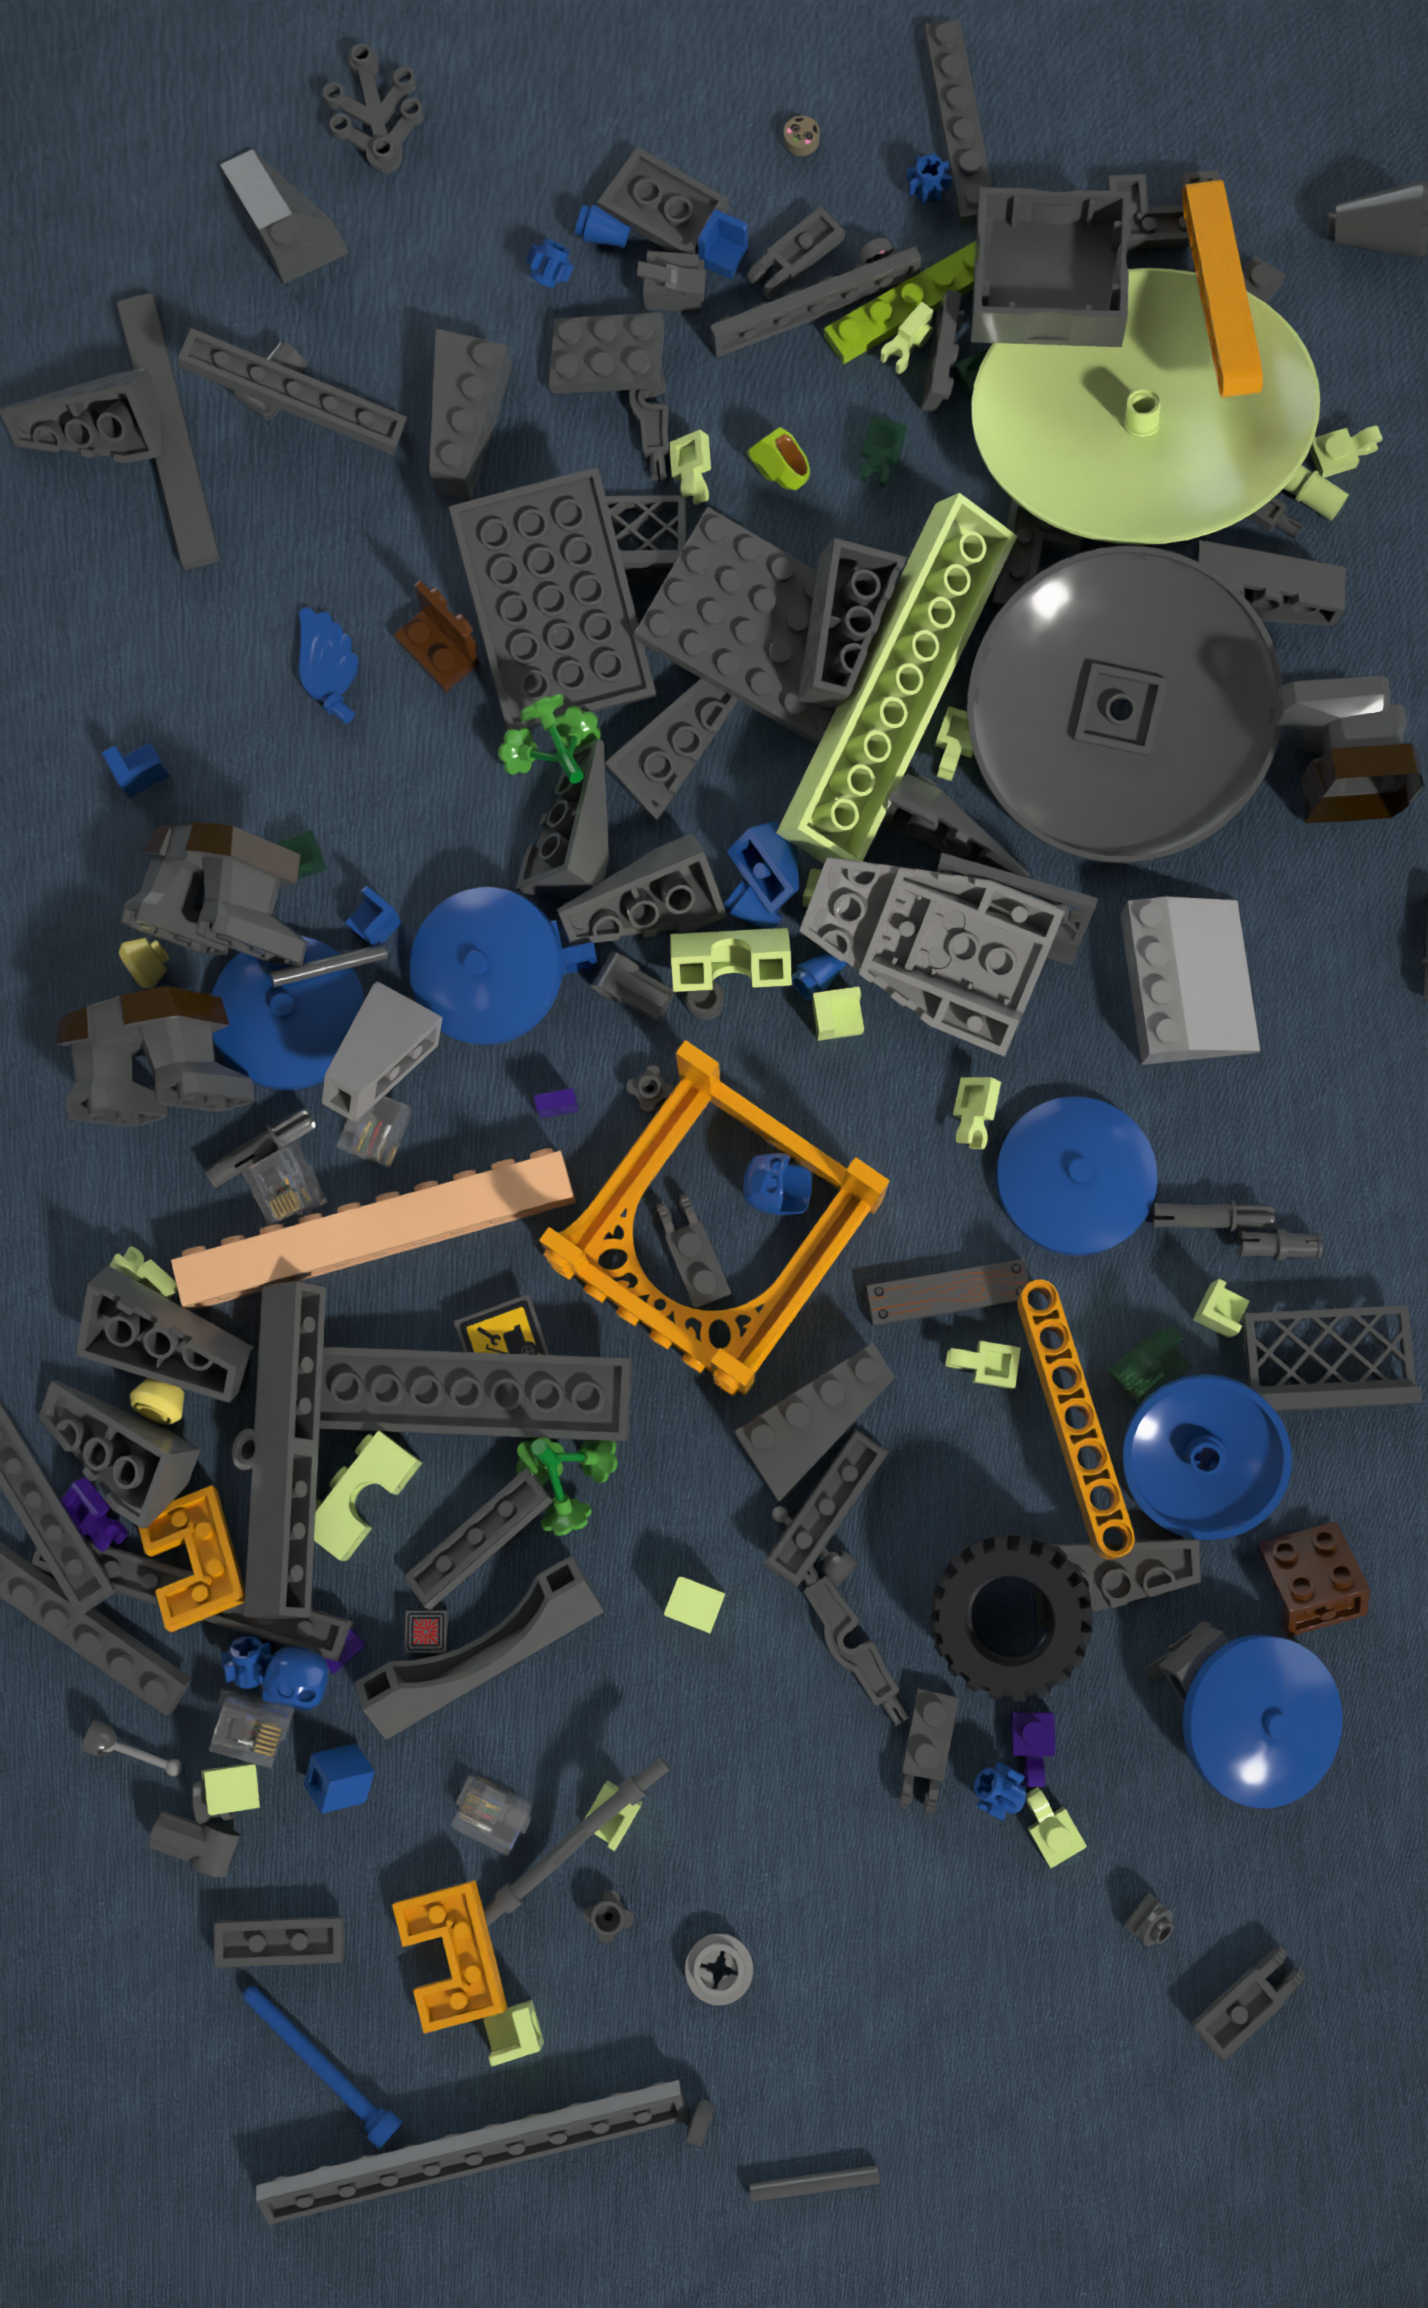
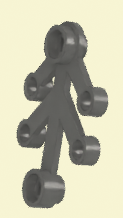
M360 43L352 48L348 60L352 74L361 80L366 106L346 96L342 85L336 82L325 85L322 93L328 108L333 110L339 109L371 127L373 138L354 129L350 118L345 114L334 115L330 119L329 125L332 135L336 140L347 141L365 151L369 164L375 170L383 174H389L396 171L400 166L403 158L401 144L412 128L422 122L424 113L419 100L414 98L404 100L406 95L412 93L417 86L415 74L408 67L398 68L394 72V86L380 103L374 77L379 71L377 54L369 45ZM402 79H410L406 83L400 82ZM333 94H339L336 98H330ZM401 104L402 118L391 132L387 134L386 123ZM410 110H417L415 114H407ZM340 125L346 126V128L342 130L336 129Z

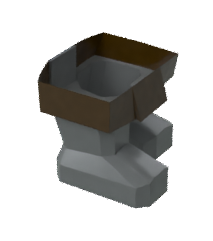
M1380 675L1294 681L1281 686L1274 697L1276 725L1294 729L1296 750L1324 754L1323 757L1312 760L1300 778V783L1307 797L1304 823L1392 818L1406 809L1424 788L1420 756L1412 743L1403 744L1402 742L1407 727L1405 707L1399 704H1390L1391 693L1387 677Z
M186 822L163 825L154 831L141 851L152 856L141 890L125 903L120 922L126 926L203 954L227 955L229 948H232L271 964L302 966L308 941L272 915L279 888L297 884L300 854L230 825ZM205 895V903L203 905L201 902Z
M166 986L120 995L73 1011L59 1018L57 1044L71 1047L76 1084L65 1097L67 1120L133 1127L167 1118V1106L219 1112L254 1103L255 1096L252 1078L215 1062L212 1033L230 1026L222 998ZM132 1057H147L153 1072L154 1087L132 1075Z

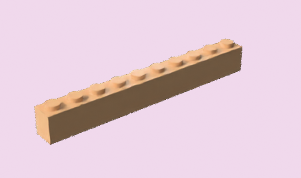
M552 1148L542 1149L531 1153L530 1159L515 1163L514 1159L496 1162L491 1165L492 1170L479 1174L476 1173V1170L463 1171L453 1175L454 1181L438 1185L437 1181L424 1182L414 1187L415 1192L401 1196L399 1192H389L375 1198L376 1203L361 1206L359 1202L349 1203L338 1207V1213L322 1217L321 1213L310 1214L299 1218V1224L284 1228L282 1224L271 1225L260 1229V1235L245 1239L244 1235H236L221 1240V1246L206 1250L205 1246L186 1249L182 1251V1257L171 1260L181 1305L190 1311L198 1310L262 1292V1287L301 1281L574 1204L576 1200L564 1157L561 1151L553 1152Z

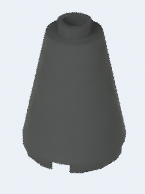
M1418 179L1336 204V212H1328L1327 236H1335V244L1417 259L1418 257H1426L1428 245V179Z

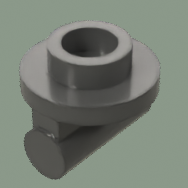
M1148 1893L1123 1927L1136 1938L1138 1937L1145 1946L1160 1945L1169 1938L1173 1931V1913L1163 1906L1152 1894Z

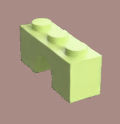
M788 928L670 934L673 992L713 990V980L726 973L747 975L752 980V987L792 985Z
M379 1430L374 1436L368 1434L355 1450V1453L358 1455L357 1459L349 1469L344 1466L337 1472L329 1484L333 1490L323 1502L320 1499L316 1501L314 1541L340 1561H347L372 1529L357 1514L355 1502L359 1492L370 1484H379L391 1494L398 1495L423 1463L395 1440Z

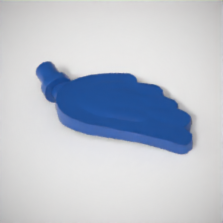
M305 607L299 612L301 631L299 673L301 683L309 697L324 703L323 709L328 714H334L344 724H347L353 719L355 712L344 703V698L341 695L350 687L359 667L358 657L352 653V640L349 635L343 634L342 627L338 623L333 622L327 612L315 614L311 608Z

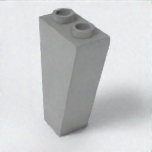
M377 981L371 987L325 1073L322 1104L353 1122L359 1120L438 1046L443 1017Z

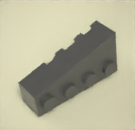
M437 328L435 331L429 472L435 493L471 501L511 375L512 366L507 345Z
M834 538L820 553L798 701L835 709L850 696L868 653L869 644L873 635L877 632L881 622V615L886 603L891 598L895 588L894 584L899 572L903 569L907 557Z
M1199 540L1191 558L1218 573L1232 584L1250 603L1262 622L1335 626L1345 610L1346 567L1332 565L1328 562H1316Z
M109 1265L87 1284L76 1356L228 1403L233 1400L247 1383L253 1346Z
M873 1343L734 1431L736 1438L778 1503L895 1379V1376Z

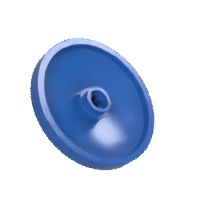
M496 887L468 889L440 903L421 925L413 943L410 956V980L417 1003L443 1017L440 1031L444 1034L476 1045L506 1043L532 1030L552 1007L562 980V949L555 928L548 917L528 899L514 892Z
M301 936L308 941L303 963L340 954L321 941ZM238 953L222 970L211 994L222 998L230 1025L212 1033V1038L218 1051L236 1072L252 1078L253 1083L262 1087L275 1090H298L324 1082L326 1071L366 999L361 981L353 968L273 987L269 972L291 966L271 964L245 953Z
M1087 1097L1057 1098L1040 1104L1027 1112L1017 1121L1005 1138L996 1164L997 1193L1001 1206L1010 1222L1025 1238L1035 1245L1062 1255L1086 1256L1097 1254L1123 1242L1136 1231L1147 1217L1157 1189L1155 1156L1147 1137L1140 1127L1118 1108L1103 1101Z
M1192 1375L1176 1379L1159 1387L1136 1409L1127 1426L1123 1441L1122 1459L1124 1474L1130 1492L1137 1504L1161 1527L1191 1539H1226L1254 1528L1263 1522L1278 1506L1285 1494L1291 1476V1444L1285 1426L1276 1410L1253 1388L1224 1376Z
M1273 1635L1244 1636L1216 1650L1207 1658L1194 1676L1187 1692L1183 1709L1184 1742L1196 1772L1218 1794L1233 1802L1252 1808L1265 1809L1284 1806L1311 1791L1330 1768L1336 1756L1342 1733L1341 1700L1334 1679L1326 1666L1314 1653L1304 1646Z

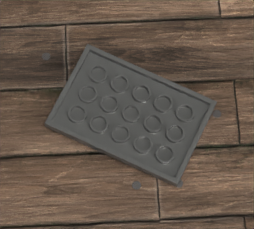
M598 467L449 506L507 730L541 727L542 725L538 718L523 722L520 718L521 711L542 698L552 697L557 694H563L564 704L554 710L555 718L560 714H565L567 708L571 706H577L583 712L594 713L657 696L644 645L633 639L639 625Z
M707 507L636 629L633 639L817 746L836 708L831 709L798 701L817 570Z

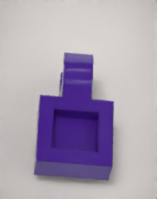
M86 1477L73 1482L61 1501L82 1535L89 1534L93 1544L101 1552L106 1551L113 1540L117 1545L121 1544L128 1535L126 1527L121 1522L105 1516L110 1507Z
M1011 1712L1012 1756H1024V1784L1027 1787H1045L1043 1756H1055L1054 1713Z

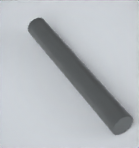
M384 943L303 963L302 966L295 965L269 972L272 986L277 987L387 959V950Z
M878 2165L749 2183L751 2201L757 2202L880 2184Z

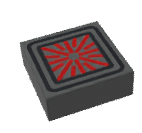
M449 1610L406 1611L405 1653H447Z

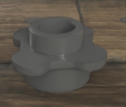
M654 1065L646 1067L644 1074L637 1079H630L626 1086L628 1093L636 1096L640 1103V1109L644 1112L654 1111L655 1107L661 1104L664 1099H667L674 1090L670 1083H666L660 1076V1069ZM647 1086H653L654 1090L652 1092H648L646 1090Z
M614 1890L606 1891L603 1894L602 1900L595 1905H588L583 1913L584 1920L592 1924L593 1929L598 1933V1940L602 1943H611L615 1935L622 1928H630L634 1922L633 1913L630 1910H625L620 1903L619 1893ZM611 1913L613 1915L612 1920L607 1921L605 1914Z

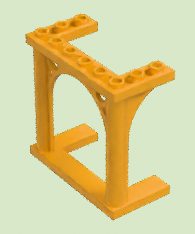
M685 1040L676 1052L680 1082L582 1215L562 1232L557 1233L548 1227L539 1241L545 1249L543 1256L547 1258L546 1261L560 1275L568 1280L575 1275L586 1283L583 1290L600 1303H603L607 1298L619 1308L615 1313L634 1327L638 1322H641L652 1331L648 1336L657 1344L667 1350L673 1345L685 1353L681 1360L699 1373L704 1368L713 1373L714 1383L734 1397L737 1392L746 1396L754 1385L755 1373L869 1212L874 1214L881 1205L890 1180L856 1157L848 1168L839 1164L720 1082L719 1063ZM709 1102H712L839 1190L836 1197L772 1286L747 1304L720 1311L693 1309L666 1297L644 1274L638 1262L633 1242L634 1217L642 1195ZM627 1209L626 1217H620ZM617 1225L624 1230V1237L621 1240L613 1238L604 1240L608 1233L612 1236L614 1235ZM620 1249L627 1254V1261L620 1268L608 1270L599 1265L600 1255L606 1250ZM631 1273L638 1279V1283L635 1287L628 1288L630 1286L629 1282L624 1280L616 1282L613 1279ZM650 1295L647 1299V1303H645L643 1300L639 1298ZM659 1299L666 1302V1307L663 1310H657L654 1307L655 1302ZM764 1305L761 1311L757 1313L756 1308ZM672 1312H674L675 1323L667 1318ZM744 1315L751 1318V1321L743 1325V1328L747 1329V1331L741 1337L739 1326L735 1320L738 1316ZM694 1318L701 1322V1341L696 1339V1332L691 1326L688 1330L686 1329L685 1324L688 1319ZM716 1320L725 1322L731 1332L730 1342L723 1349L714 1347L709 1339L710 1325Z

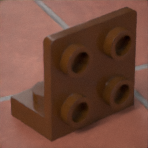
M419 580L414 584V588L422 611L398 630L394 637L396 642L446 693L479 665L475 651L478 645L471 636L473 629L469 622L460 613L454 616L446 608L448 603L444 596L434 586L428 589Z
M1330 1522L1259 1543V1552L1283 1602L1281 1624L1287 1637L1367 1615L1370 1588L1336 1522Z

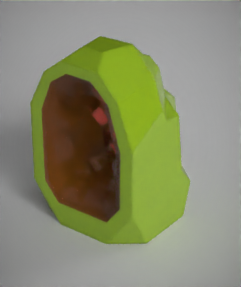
M781 426L746 451L750 461L755 464L764 478L776 482L784 489L796 491L807 482L810 476V466L806 455L793 435Z

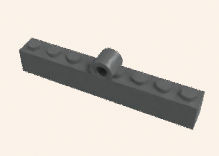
M299 1281L262 1287L254 1430L245 1429L240 1432L232 1448V1457L236 1467L241 1470L252 1471L244 1617L289 1619L308 1618L311 1615L326 1288Z

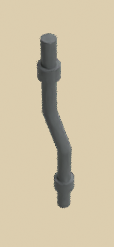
M659 1756L638 1775L634 1776L631 1774L618 1785L619 1790L579 1823L548 1855L513 1884L508 1882L495 1893V1899L483 1908L487 1927L505 1912L510 1914L524 1902L523 1897L559 1868L591 1835L628 1804L634 1806L647 1795L646 1789L671 1769L667 1761L662 1756Z

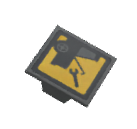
M530 1294L453 1321L463 1352L550 1355Z

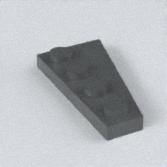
M699 679L607 760L605 768L656 823L739 700L707 681Z
M1198 1539L1135 1541L1133 1548L1128 1554L1112 1560H1107L1097 1555L1091 1543L1050 1544L1051 1547H1059L1067 1554L1066 1558L1073 1565L1076 1564L1083 1574L1082 1579L1085 1585L1088 1586L1091 1595L1093 1613L1107 1608H1116L1126 1605L1130 1601L1147 1596H1156L1201 1582ZM1123 1541L1103 1543L1109 1550L1118 1551ZM1033 1583L1035 1629L1039 1631L1051 1627L1052 1614L1046 1596Z

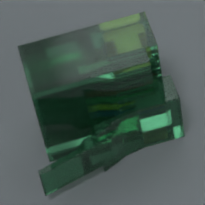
M1171 1326L1165 1332L1160 1328L1152 1331L1106 1371L1122 1390L1129 1395L1128 1397L1133 1399V1403L1139 1407L1151 1393L1159 1387L1179 1379L1193 1366L1176 1348L1175 1344L1183 1339V1337Z

